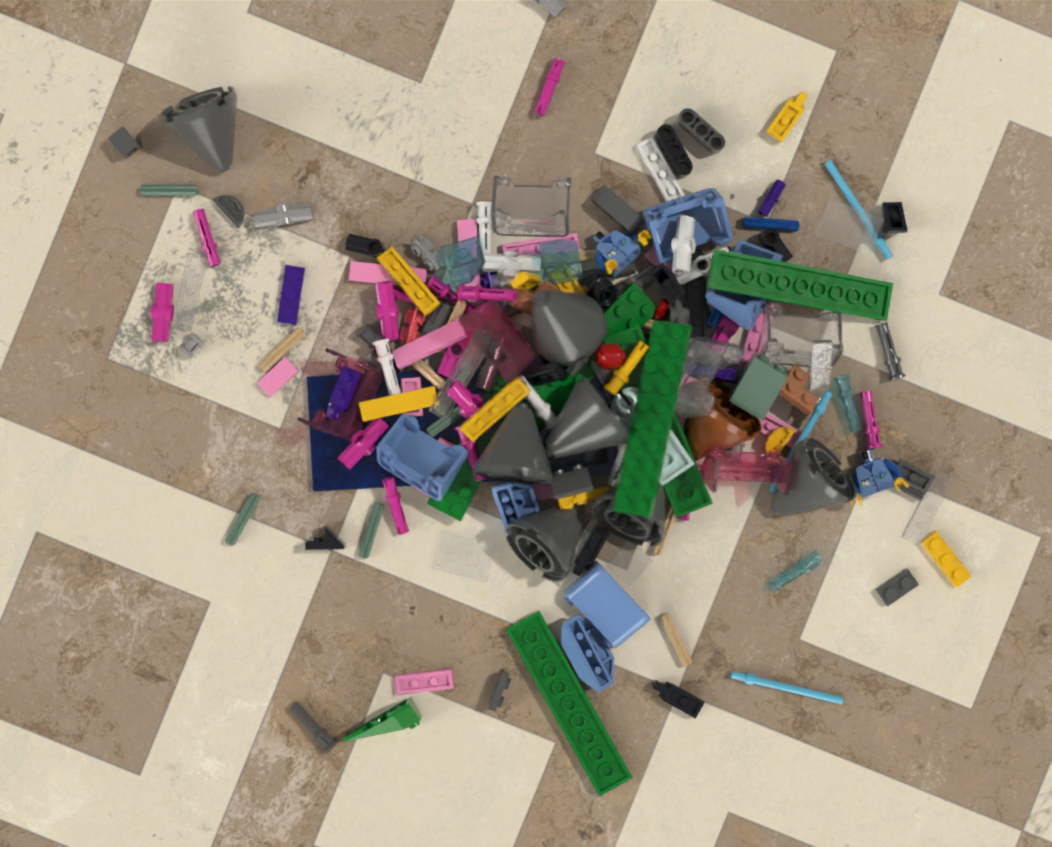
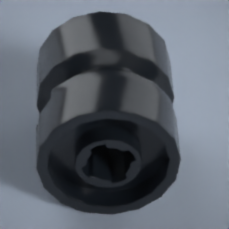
M592 273L585 279L583 284L584 292L592 297L600 306H609L617 299L618 288L601 273Z

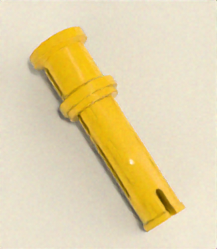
M640 340L620 369L614 370L613 377L607 384L603 385L604 388L615 396L618 395L622 385L629 381V374L650 348L645 344L640 351L644 344Z

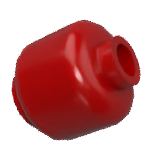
M617 343L603 344L595 352L596 363L603 370L620 368L622 361H625V351Z

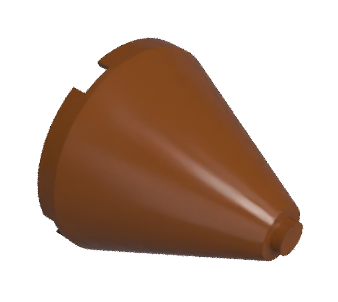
M703 379L696 387L684 433L696 461L755 439L762 430L759 418L752 417L750 413L729 401V387L717 381L710 384L708 383L709 379Z

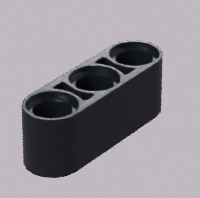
M668 124L661 125L656 132V140L674 173L680 178H685L693 169L692 162L672 126ZM667 130L670 137L667 139L662 138L660 131ZM669 148H678L679 154L676 156L671 155ZM679 164H686L688 171L685 173L681 172L678 168Z

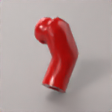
M663 298L655 309L654 317L658 321L664 320L667 316L666 310L670 305L667 299Z

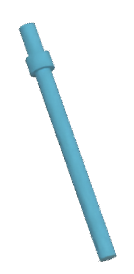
M829 160L825 163V166L872 236L876 248L879 247L886 260H888L893 254L885 244V238L883 235L880 236L833 162Z
M826 390L819 403L815 405L811 417L768 489L775 494L798 443L809 436L820 415L824 414L825 406L833 393Z
M731 671L730 678L745 681V684H758L837 704L843 703V697L757 677L749 672L744 674Z

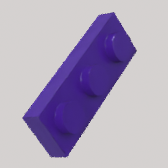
M285 265L277 322L297 325L305 268Z

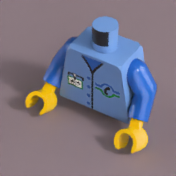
M617 230L612 231L608 236L604 235L601 231L596 233L593 240L597 243L595 259L598 269L607 271L609 275L612 274L614 277L617 276L640 255V244L644 246L648 244L647 239H652L650 233L647 230L634 235L620 233Z
M871 449L860 453L864 464L857 466L853 472L852 480L856 488V498L850 503L854 507V502L859 500V504L862 506L863 501L860 496L864 498L894 486L901 492L900 486L904 484L908 488L909 484L904 480L898 465L884 457L874 459Z

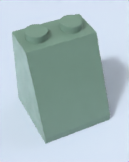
M754 352L737 377L736 383H733L729 389V401L763 421L788 376L784 366L779 363L773 364L766 355L762 353L758 355Z

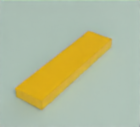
M392 246L377 257L380 264L425 316L440 306L437 298Z
M516 376L467 419L459 429L474 442L531 392L530 388Z
M435 386L358 402L363 422L439 405Z

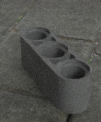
M685 108L680 112L677 119L680 127L706 150L716 154L724 148L725 138L694 110ZM682 115H690L692 121L689 123L684 122ZM697 127L705 128L706 134L703 136L699 135L696 131ZM717 139L721 144L720 147L714 148L711 145V140Z
M605 185L591 199L598 208L629 234L634 235L645 222L640 214Z

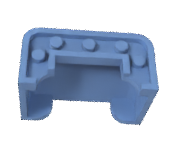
M715 188L703 189L646 208L643 211L644 220L652 237L651 241L660 264L673 262L674 254L671 242L676 237L677 218L682 215L695 219L693 237L696 246L710 241L718 246L728 244L729 241L734 240L724 199Z
M739 240L738 244L733 246L730 251L781 262L783 257L781 254L743 240ZM709 288L706 292L709 304L749 331L753 328L768 299Z
M405 413L400 416L377 446V461L381 467L437 501H441L468 456V451L462 445H452L449 448L419 430L418 420L414 416H408Z
M595 561L592 567L590 566L564 591L566 595L564 599L569 605L572 606L574 604L604 635L603 641L610 648L620 646L651 620L650 616L640 608L598 561Z

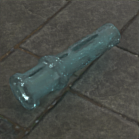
M844 374L834 377L833 381H836L839 392L837 395L842 400L850 433L862 430L853 398L855 391L852 389L849 380L851 376L850 374Z
M814 550L808 557L799 559L797 565L767 583L775 593L804 573L805 575L810 574L812 569L819 565L822 566L824 563Z

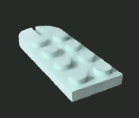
M628 387L622 390V393L631 402V406L627 404L620 392L614 397L611 405L613 414L628 435L634 407L637 402L639 389L637 387ZM670 430L660 477V484L662 486L695 464L672 430Z

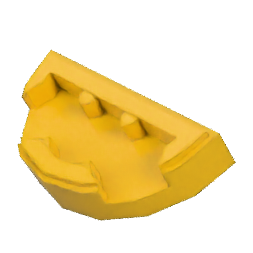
M779 427L768 435L765 441V450L773 462L796 431L795 429Z

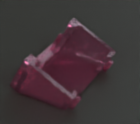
M486 301L458 320L464 329L469 332H476L479 329L485 328L507 356V359L499 367V372L507 383L529 367L536 359V352L496 301Z

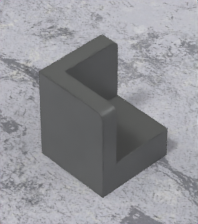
M121 127L108 138L126 159L141 148L140 144L133 139L125 127Z

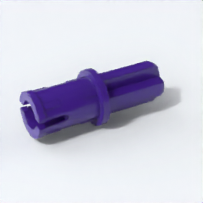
M777 179L768 194L764 195L766 198L757 210L758 213L768 217L775 203L779 202L778 198L786 186L783 181Z

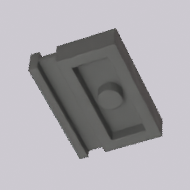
M899 459L897 465L900 467L904 480L909 484L908 488L902 484L900 486L901 491L922 501L935 476Z

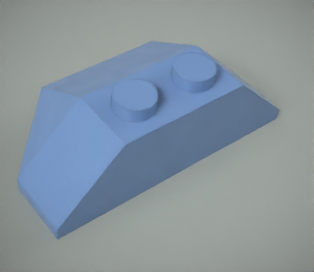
M509 480L491 486L505 528L511 521L539 511L531 483Z
M575 615L562 624L561 645L578 677L597 692H601L614 683V656L608 645L603 641L604 638L601 632L589 620Z

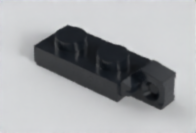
M592 524L574 556L573 562L576 565L572 573L580 576L584 568L588 570L590 566L592 567L610 534L609 532Z
M655 680L652 685L653 689L660 692L658 696L663 701L695 719L705 703L704 700L672 682L666 681L664 685Z

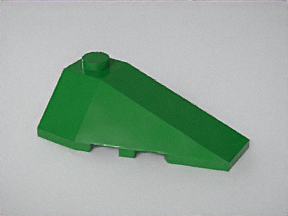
M409 697L345 734L343 740L346 742L405 730L408 727L413 729L420 724L419 721L422 719V715L412 698Z

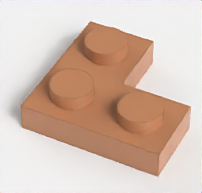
M545 280L533 293L521 288L517 292L516 302L509 301L512 307L532 316L533 297L538 291L560 290L555 284Z
M794 364L789 370L788 378L778 395L806 415H809L819 399L804 389L810 375Z

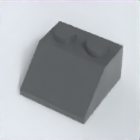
M582 465L571 467L572 471L564 473L563 469L552 472L551 486L555 500L593 490L587 467L583 468Z

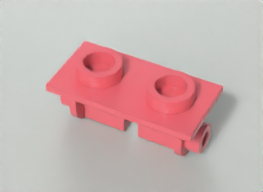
M410 306L409 310H406L404 323L410 325L409 328L402 326L399 337L401 344L406 345L420 338V330L425 322V315L419 308Z

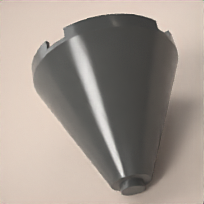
M232 86L227 87L229 91H223L222 87H217L193 94L179 100L180 104L174 109L170 105L160 114L163 123L214 170H219V172L229 170L233 162L237 94Z
M541 290L534 295L532 339L539 355L541 354L548 363L557 362L560 366H570L577 364V360L584 356L588 358L596 351L604 338L607 324L601 306L592 297L580 293Z
M582 377L576 382L545 440L547 446L544 449L550 457L554 455L556 458L622 445L627 442L629 435L585 377Z
M517 403L515 407L511 408L476 462L474 474L493 479H507L529 482L531 484L552 483L553 474L532 409L528 408L527 404Z
M805 437L798 443L773 497L771 508L777 515L786 516L848 504L856 498V488L850 474L846 473L844 475L839 467L842 463L837 456L819 440L813 437L810 439Z
M660 482L652 518L612 511L618 484L596 498L592 506V513L595 519L599 516L604 521L602 526L609 532L625 541L640 546L644 542H651V547L661 544L666 534L665 488Z
M575 503L571 509L560 510V506L556 505L515 519L505 528V532H509L506 540L516 556L529 569L534 571L537 568L544 573L542 575L544 579L552 582H561L567 577L571 569L586 513L584 504L577 505Z

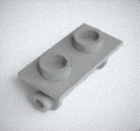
M421 234L410 244L412 252L420 257L426 269L433 274H436L439 268L441 269L446 265L445 259L438 250H435L433 253L430 252L434 246L426 236L424 237Z

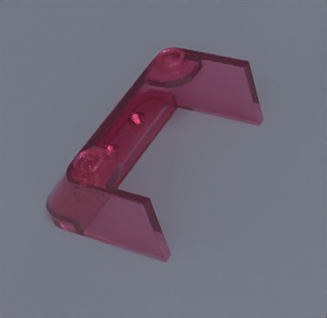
M326 348L325 352L338 357L335 363L337 373L340 374L343 365L361 372V377L348 409L345 408L344 412H341L339 420L327 417V410L325 409L318 410L312 421L298 417L297 420L317 430L351 441L352 436L362 430L365 421H362L358 402L375 398L383 374L378 368Z
M713 448L711 451H708L700 467L703 481L712 492H716L718 480L772 482L784 495H788L792 465L778 451L770 450L769 453L740 452Z

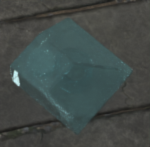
M478 236L441 247L453 287L472 282L486 263Z
M552 240L539 243L544 280L557 284L583 279L577 241Z

